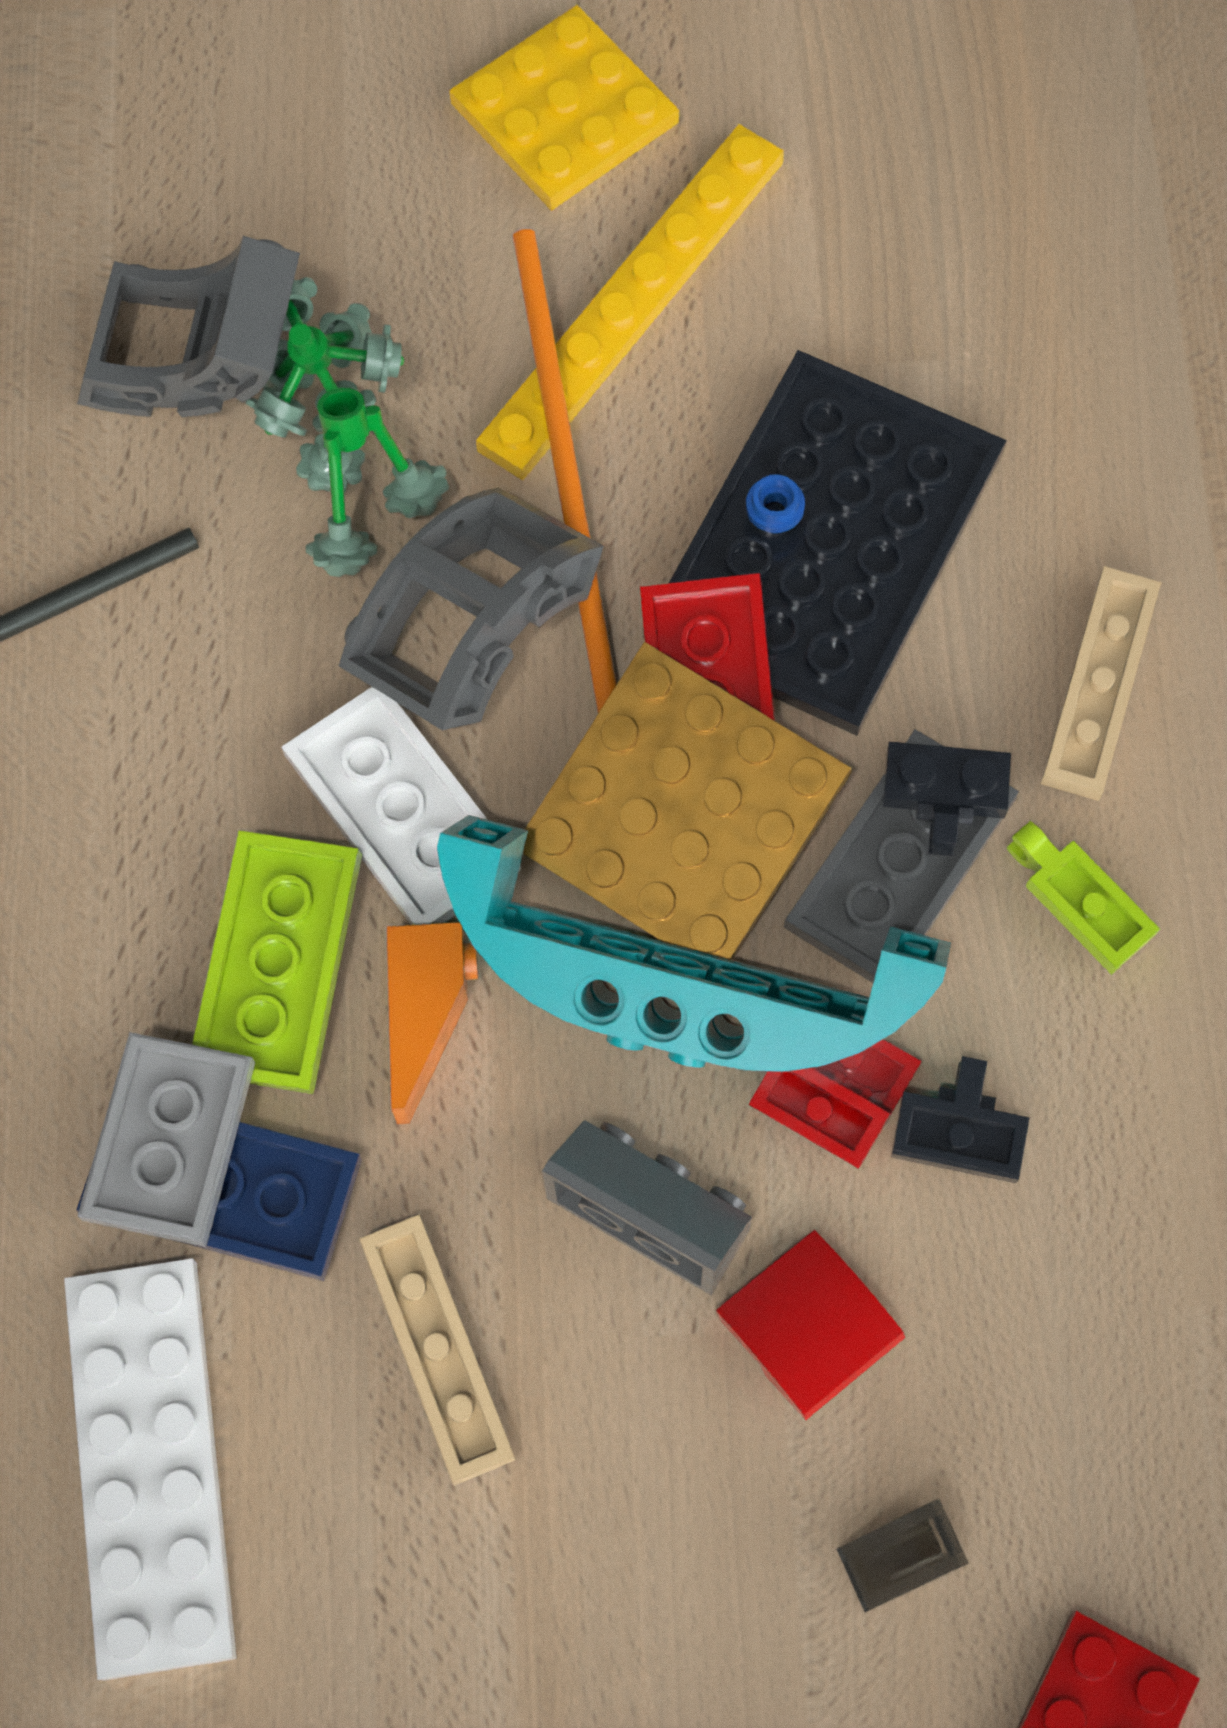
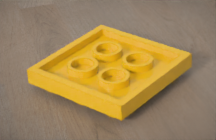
M575 5L449 90L452 106L551 211L679 123V109L578 5Z

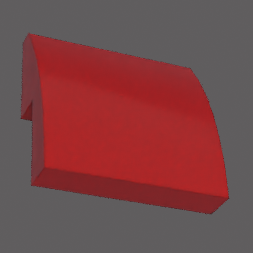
M882 1039L858 1054L824 1066L786 1072L767 1071L748 1105L859 1169L901 1100L903 1092L906 1091L922 1061Z
M813 1230L716 1309L722 1324L760 1364L767 1379L805 1420L809 1419L906 1338L902 1329L878 1299L816 1230Z

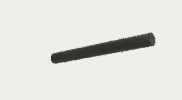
M189 527L1 615L0 642L198 549V543Z

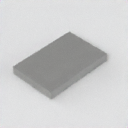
M129 1032L77 1217L82 1221L206 1247L255 1066L253 1058Z

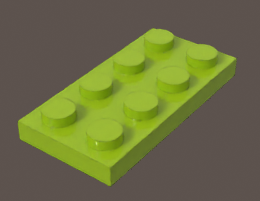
M238 831L192 1045L252 1057L255 1061L250 1081L252 1085L314 1094L362 859V853L358 848Z

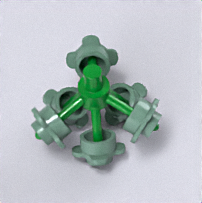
M309 277L294 280L282 331H289V340L280 339L273 372L265 384L259 399L251 397L245 402L255 410L254 414L257 415L254 421L255 424L264 429L268 435L274 434L286 438L290 430L295 434L305 436L307 429L299 423L306 407L293 399V395L299 388H309L313 383L314 374L318 376L324 387L316 398V408L319 399L333 389L351 388L360 392L352 381L341 380L335 382L327 369L331 362L339 368L350 366L352 361L361 362V379L378 381V392L385 393L387 377L397 378L400 366L405 361L401 355V343L393 342L391 338V325L384 324L382 334L372 333L368 323L370 318L368 308L361 303H353L346 312L335 314L334 312L325 313L320 320V330L316 327L307 326L305 324L313 314V304L310 298L316 295L317 286L314 280ZM366 389L360 392L363 395L365 407L376 403V396L373 391ZM318 414L314 417L312 423L317 432L323 433Z

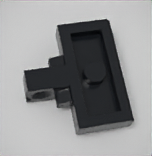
M889 741L886 753L882 807L917 810V820L931 821L928 854L953 857L954 847L957 846L959 824L972 825L973 816L1005 819L1008 811L1011 753Z
M962 1056L961 1062L958 1064L954 1089L940 1086L937 1098L903 1092L891 1158L1017 1183L1021 1172L1030 1117L995 1110L996 1098L982 1095L988 1061Z

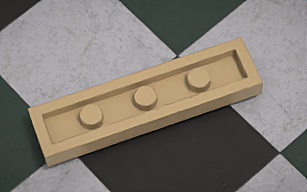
M1106 566L1103 567L1041 785L1096 801L1100 800L1105 788L1161 582Z
M420 1215L360 1238L362 1248L454 1486L515 1461L513 1451Z

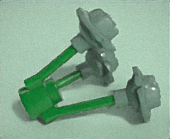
M338 388L325 393L319 399L317 410L323 434L316 436L314 444L304 443L300 446L301 461L296 467L297 475L300 478L307 479L308 488L312 491H331L332 516L328 518V531L316 534L314 541L306 545V553L313 557L315 566L322 567L330 576L340 577L344 574L355 575L360 572L362 565L369 563V557L378 552L377 545L369 541V534L367 532L352 530L351 518L345 513L344 499L347 485H355L362 480L360 468L365 461V453L359 448L365 444L366 437L370 431H373L393 463L392 473L395 479L383 490V495L388 499L385 503V508L389 513L400 512L406 518L431 515L435 511L437 504L441 501L442 494L449 488V483L445 479L447 471L444 466H431L425 460H420L414 464L411 459L404 458L383 423L379 406L371 405L365 407L364 398L360 392L351 388Z

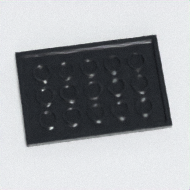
M797 350L669 583L760 573L772 697L857 736L1005 450L1007 440ZM769 475H783L790 478L801 489L805 499L804 514L800 522L792 529L781 533H770L757 528L750 521L746 512V498L750 488L756 482ZM770 502L765 505V508L770 511L777 512L785 509L779 502Z

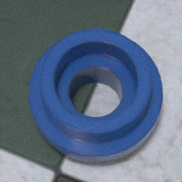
M766 476L756 482L747 494L746 512L748 518L757 528L770 533L788 531L800 522L804 514L805 499L803 492L794 481L786 476ZM770 502H779L785 509L777 512L770 511L765 508V505Z

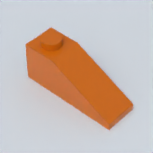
M460 922L387 926L391 1109L397 1124H410L468 1001L467 980H477L479 978L478 951L472 943H466L463 927Z

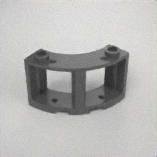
M243 236L240 244L228 256L220 261L198 268L179 270L152 269L139 264L128 265L114 261L77 404L98 410L142 417H151L153 407L177 408V412L181 417H191L220 412L223 401L237 398L241 402L249 400L265 386L273 372L300 253L286 249L272 240H256ZM121 300L130 303L177 309H195L182 363L161 367H139L106 362Z
M499 487L465 496L420 529L385 569L364 602L358 616L349 623L344 636L346 644L338 666L442 731L481 722L494 688L514 657L513 650L509 645L530 622L540 627L566 607L588 599L604 546ZM488 549L520 567L521 570L508 580L502 588H499L461 566L458 562L475 552ZM429 589L476 616V619L453 652L439 682L392 655L407 620Z

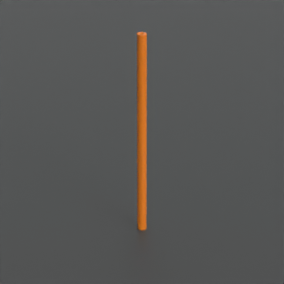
M522 229L513 234V241L563 521L565 525L590 538L536 235L534 230ZM596 572L588 599L578 602L597 711L599 713L617 685Z

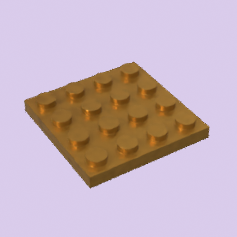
M643 642L526 826L525 830H528L523 854L660 941L733 961L852 773V769L656 648Z

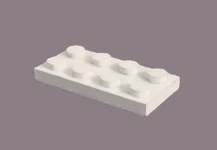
M371 687L283 745L282 750L284 756L352 847L360 850L363 862L411 925L445 923L455 916L440 869L437 852L440 833L468 815L483 819L487 818L396 701Z

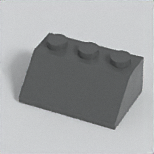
M584 1120L551 1156L542 1170L547 1199L712 1296L750 1231L752 1217L743 1212L746 1204L723 1188L713 1186L711 1191L708 1192L689 1181L688 1178L691 1173L683 1165L665 1155L658 1154L655 1160L632 1148L635 1140L620 1128L607 1122H603L600 1128Z

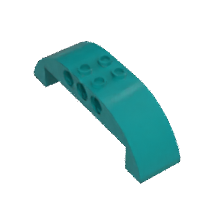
M468 815L442 831L439 836L437 852L440 869L454 913L474 948L494 972L532 1004L566 1022L606 1034V1041L622 1049L639 1051L643 1050L644 1045L668 1051V1058L673 1062L695 1068L704 1067L706 1062L741 1070L778 1072L824 1066L858 1054L897 1031L927 1003L943 983L952 942L891 926L882 948L870 997L516 903L512 901L528 830ZM602 980L611 983L616 988L617 993L608 990ZM662 997L673 1000L679 1006V1009L669 1007ZM722 1014H730L736 1017L742 1023V1026L728 1023Z

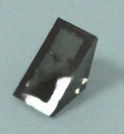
M940 1499L931 1501L837 1548L864 1613L955 1573L969 1564Z

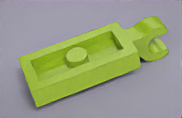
M1031 821L1012 836L1013 842L1007 846V850L1022 866L1036 872L1028 880L1025 887L1111 975L1159 932L1160 928L1074 840L1062 851H1059L1042 830Z

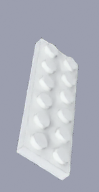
M191 1258L64 1278L97 1680L104 1681L237 1659L197 1263Z

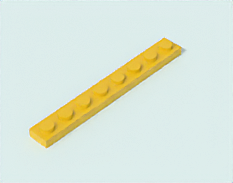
M738 124L555 344L569 423L577 416L783 164L784 150ZM536 368L476 439L477 452L522 481L550 448Z

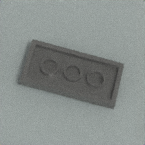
M916 729L906 741V743L943 746ZM884 774L786 917L784 928L873 983L890 926L926 936L1003 818L973 816L972 825L959 824L957 846L954 847L953 857L930 855L928 850L931 821L917 820V810L882 807ZM1009 786L1008 811L1019 793L1018 790Z

